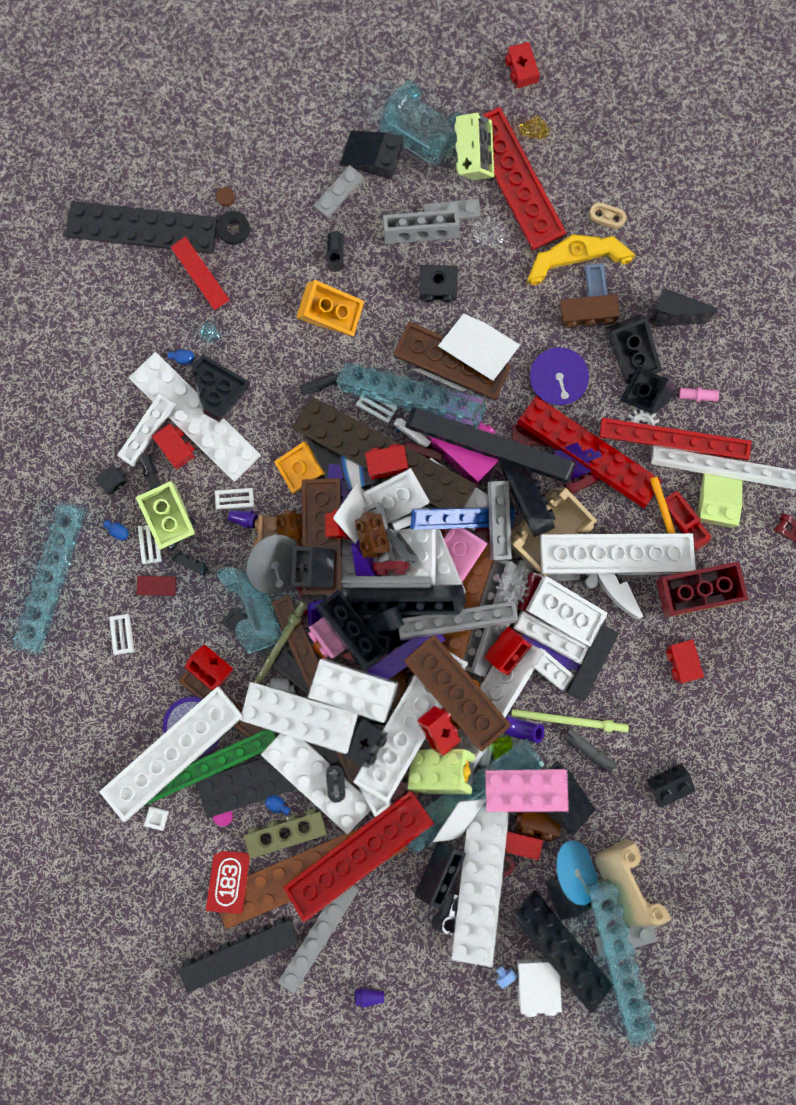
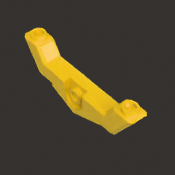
M572 234L549 251L538 253L527 283H531L533 286L541 284L542 280L546 277L548 269L608 256L614 262H621L622 265L632 262L636 254L614 236L600 239V237Z

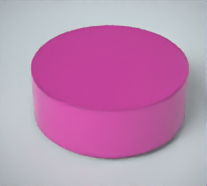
M232 811L213 816L214 822L219 826H227L233 819Z

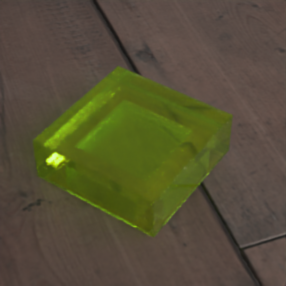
M511 736L498 738L492 743L494 759L514 755Z

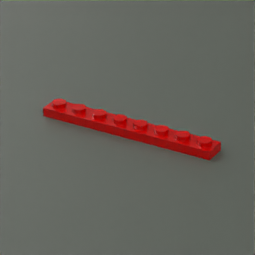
M608 418L601 419L599 438L740 460L750 459L752 443L750 440Z

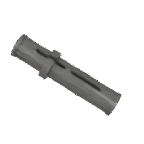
M571 727L563 736V738L590 757L594 764H599L609 774L613 772V769H616L617 763L604 755L603 750L599 751Z

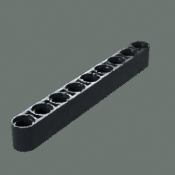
M415 407L411 408L405 427L412 431L564 483H570L576 463L571 460Z

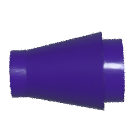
M230 510L228 515V521L247 529H254L255 520L258 519V514L254 513V511Z
M361 987L359 990H355L356 1007L362 1009L377 1004H384V991Z

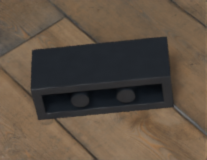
M437 842L414 896L429 906L443 909L466 853L449 843Z

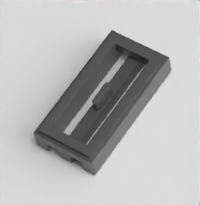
M386 530L388 541L403 561L415 564L419 560L418 556L399 531Z

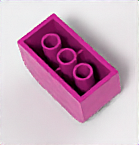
M450 404L443 407L437 413L439 416L492 434L495 433L491 426L488 424L484 425L480 421L481 418L474 411L470 412L462 405ZM422 434L431 441L429 445L435 451L442 453L443 458L465 479L475 483L477 487L496 468L499 460Z

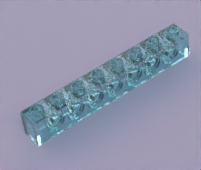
M345 363L336 381L342 392L411 410L412 407L419 408L477 429L487 410L484 399L480 396L466 395L458 390H447L443 386H432L424 381H413L408 377L402 378L390 372H379L374 368H364L355 363Z
M60 501V504L56 506V517L54 523H51L49 527V539L44 543V554L37 564L38 573L31 583L32 591L25 602V613L19 620L20 628L19 632L14 636L13 649L34 655H41L87 512V509L83 506L65 501ZM70 518L69 526L64 527V520ZM64 536V543L58 545V539ZM57 554L59 559L53 564L52 557ZM48 573H52L53 578L50 582L46 581V575ZM46 591L47 597L41 601L40 594ZM39 609L41 615L38 619H35L34 613ZM31 628L35 630L32 638L28 636V631Z
M609 879L586 885L627 1039L632 1048L654 1042L653 1033H656V1028L653 1020H650L648 1016L651 1010L648 1001H644L643 994H646L643 982H639L638 975L641 973L638 963L633 960L632 955H635L632 943L628 942L627 936L630 935L627 924L623 923L622 916H625L622 905L618 904L617 897H619L618 888ZM604 901H611L608 907H602ZM610 920H616L614 926H607ZM621 939V943L618 946H613L615 940ZM621 959H626L625 964L618 965ZM626 979H632L629 984H623ZM632 998H637L635 1003L629 1004ZM636 1018H642L639 1023H634Z

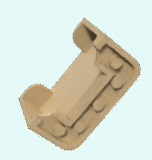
M556 487L545 495L548 501L546 507L548 510L552 509L556 520L553 521L555 528L543 534H587L594 528L593 524L597 519L567 488ZM524 518L511 532V549L542 576H548L550 574H542L540 535L533 537Z
M625 839L597 853L595 857L596 866L622 921L627 926H656L672 920L663 905L647 902L630 871L631 868L636 867L641 861V855L636 843Z

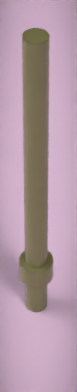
M301 600L295 612L291 613L288 618V624L253 682L262 683L294 627L300 623L301 615L308 605L307 602Z

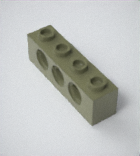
M316 808L304 811V816L297 817V814L285 817L286 821L281 823L275 820L266 823L267 827L262 829L259 826L247 829L248 833L244 835L250 859L327 835L328 832L321 810L316 811ZM302 821L308 822L309 830L302 831L299 828V823ZM282 827L289 828L291 832L289 837L281 835L280 830ZM263 833L270 834L272 838L270 843L262 841Z

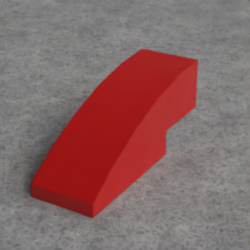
M678 491L665 498L671 519L681 534H693L694 552L711 541L712 536L700 523L701 519Z
M507 830L505 852L539 860L543 840Z

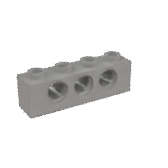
M458 209L383 215L385 244L459 238Z

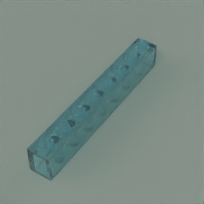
M525 739L474 774L473 783L470 785L472 787V794H445L426 807L425 811L434 824L408 843L406 847L413 854L421 851L436 838L458 803L486 799V771L539 770L544 763L528 739Z

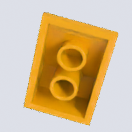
M313 280L306 285L296 318L309 324L354 336L365 301Z

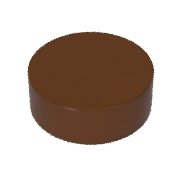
M222 187L217 191L216 199L221 206L228 207L234 203L235 195L232 189Z

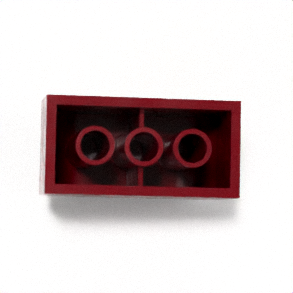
M739 561L669 575L656 580L664 618L749 600Z

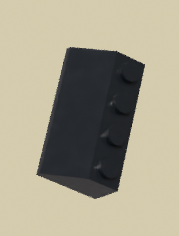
M499 461L506 481H509L511 492L533 537L554 529L553 521L556 520L552 509H547L548 501L544 494L540 495L538 491L541 489L537 479L533 480L531 477L533 472Z
M337 590L315 607L320 617L329 626L362 671L367 670L387 653L340 590Z

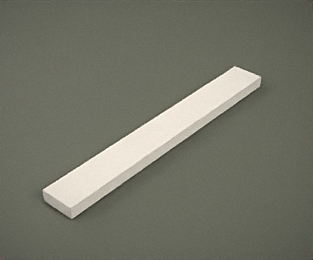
M652 447L651 464L796 489V470L676 449Z

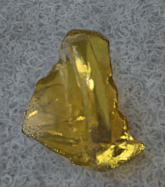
M538 115L520 125L521 134L529 138H546L551 130Z

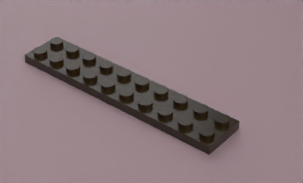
M313 396L309 398L292 427L294 431L368 470L366 452H370L369 450L373 448L386 449L392 444H400ZM404 446L409 469L411 468L430 501L428 504L435 508H464L477 485ZM396 475L383 477L382 479L388 480Z

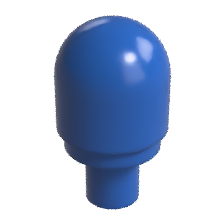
M177 349L176 352L168 351V359H174L179 364L189 365L195 359L193 352L190 350Z
M108 520L104 522L103 527L109 530V534L120 541L128 538L129 530L127 527L117 522L113 524Z
M270 795L265 800L266 807L274 813L279 814L281 812L288 816L292 810L285 805L286 802L279 796Z

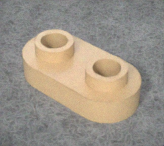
M595 203L589 212V217L593 222L613 229L621 228L627 218L626 213L622 209L604 203ZM600 212L602 216H596L595 213ZM617 217L619 222L613 221V218Z

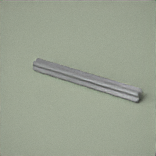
M344 576L341 579L343 588H431L433 585L432 577Z

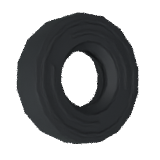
M226 212L218 220V235L227 244H241L250 234L249 221L240 212ZM237 222L240 224L241 229L237 234H230L227 232L228 224Z

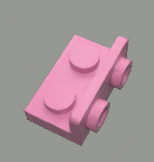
M322 618L308 627L310 630L308 635L314 643L316 641L320 643L322 648L319 650L325 658L330 657L332 660L346 650Z

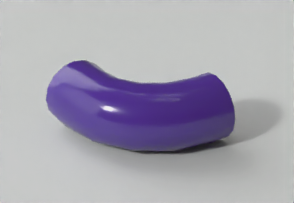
M509 714L506 715L505 718L512 726L504 734L533 743H540L544 737V727L542 724L525 721Z

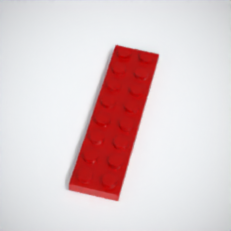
M501 107L483 114L482 116L492 120L494 178L532 251L566 236L567 232Z
M536 396L517 421L518 425L554 449L563 451L592 471L590 472L591 474L643 509L652 498L654 490L650 478L655 477L654 474ZM578 442L583 451L593 448L594 452L599 451L602 456L588 461L589 465L564 447Z
M409 791L283 887L301 920L306 922L431 827L434 822L414 793Z

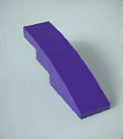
M442 634L435 635L440 642L446 640ZM430 636L409 640L367 670L368 673L386 679L391 678L407 667L403 660Z

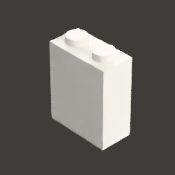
M546 958L517 960L521 1014H525L527 1017L537 1016V1013L554 1016L557 1015V1012H562L560 976Z

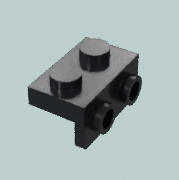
M682 764L673 766L647 780L660 808L696 791L690 773Z

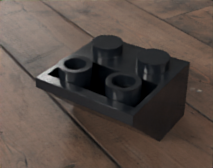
M293 546L291 586L295 588L333 589L335 550Z
M558 875L545 881L560 920L579 917L600 902L596 892L594 898L588 904H575L566 896L561 888Z

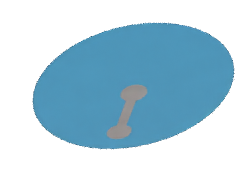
M568 841L562 845L558 853V879L564 893L572 902L578 905H585L595 896L598 877L587 848L580 842Z

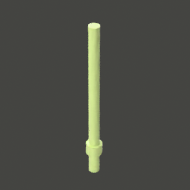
M512 709L511 716L600 728L607 732H612L613 730L628 732L629 729L628 724L614 723L613 720L606 719L605 721L517 709Z

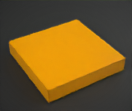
M305 441L274 461L292 494L302 489V480L318 479L325 474Z

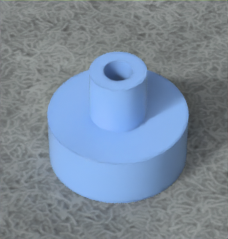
M500 966L496 970L500 976L496 982L501 988L511 984L517 977L512 968L506 971L503 966Z

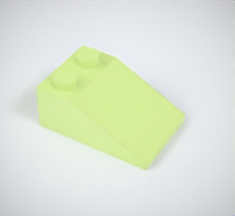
M704 473L697 515L701 519L700 522L729 528L737 527L742 509V480Z
M170 481L136 497L159 550L195 534L182 498L173 482Z

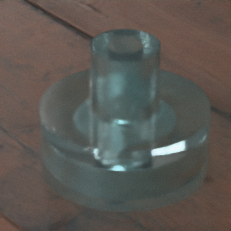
M208 322L205 323L201 331V340L211 343L214 338L219 339L220 332L216 331V325Z

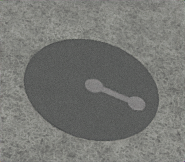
M284 535L268 536L258 542L250 552L247 560V575L251 584L260 592L278 594L291 587L293 546H298L293 539Z

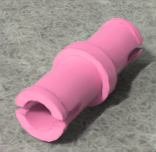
M680 387L679 399L696 400V402L701 400L718 402L719 390L702 389V387H697V389Z

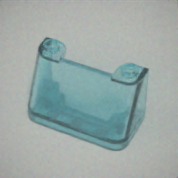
M407 80L386 100L379 122L380 130L403 137V146L430 164L437 165L443 160L457 140L455 132L456 116L464 114L455 112L447 119L420 101V88L415 83Z
M224 567L216 570L221 584L226 586L228 593L236 592L242 598L248 619L239 622L235 628L239 644L247 654L275 645L282 631L271 604L270 594L260 592L251 584L248 579L247 570L234 567Z

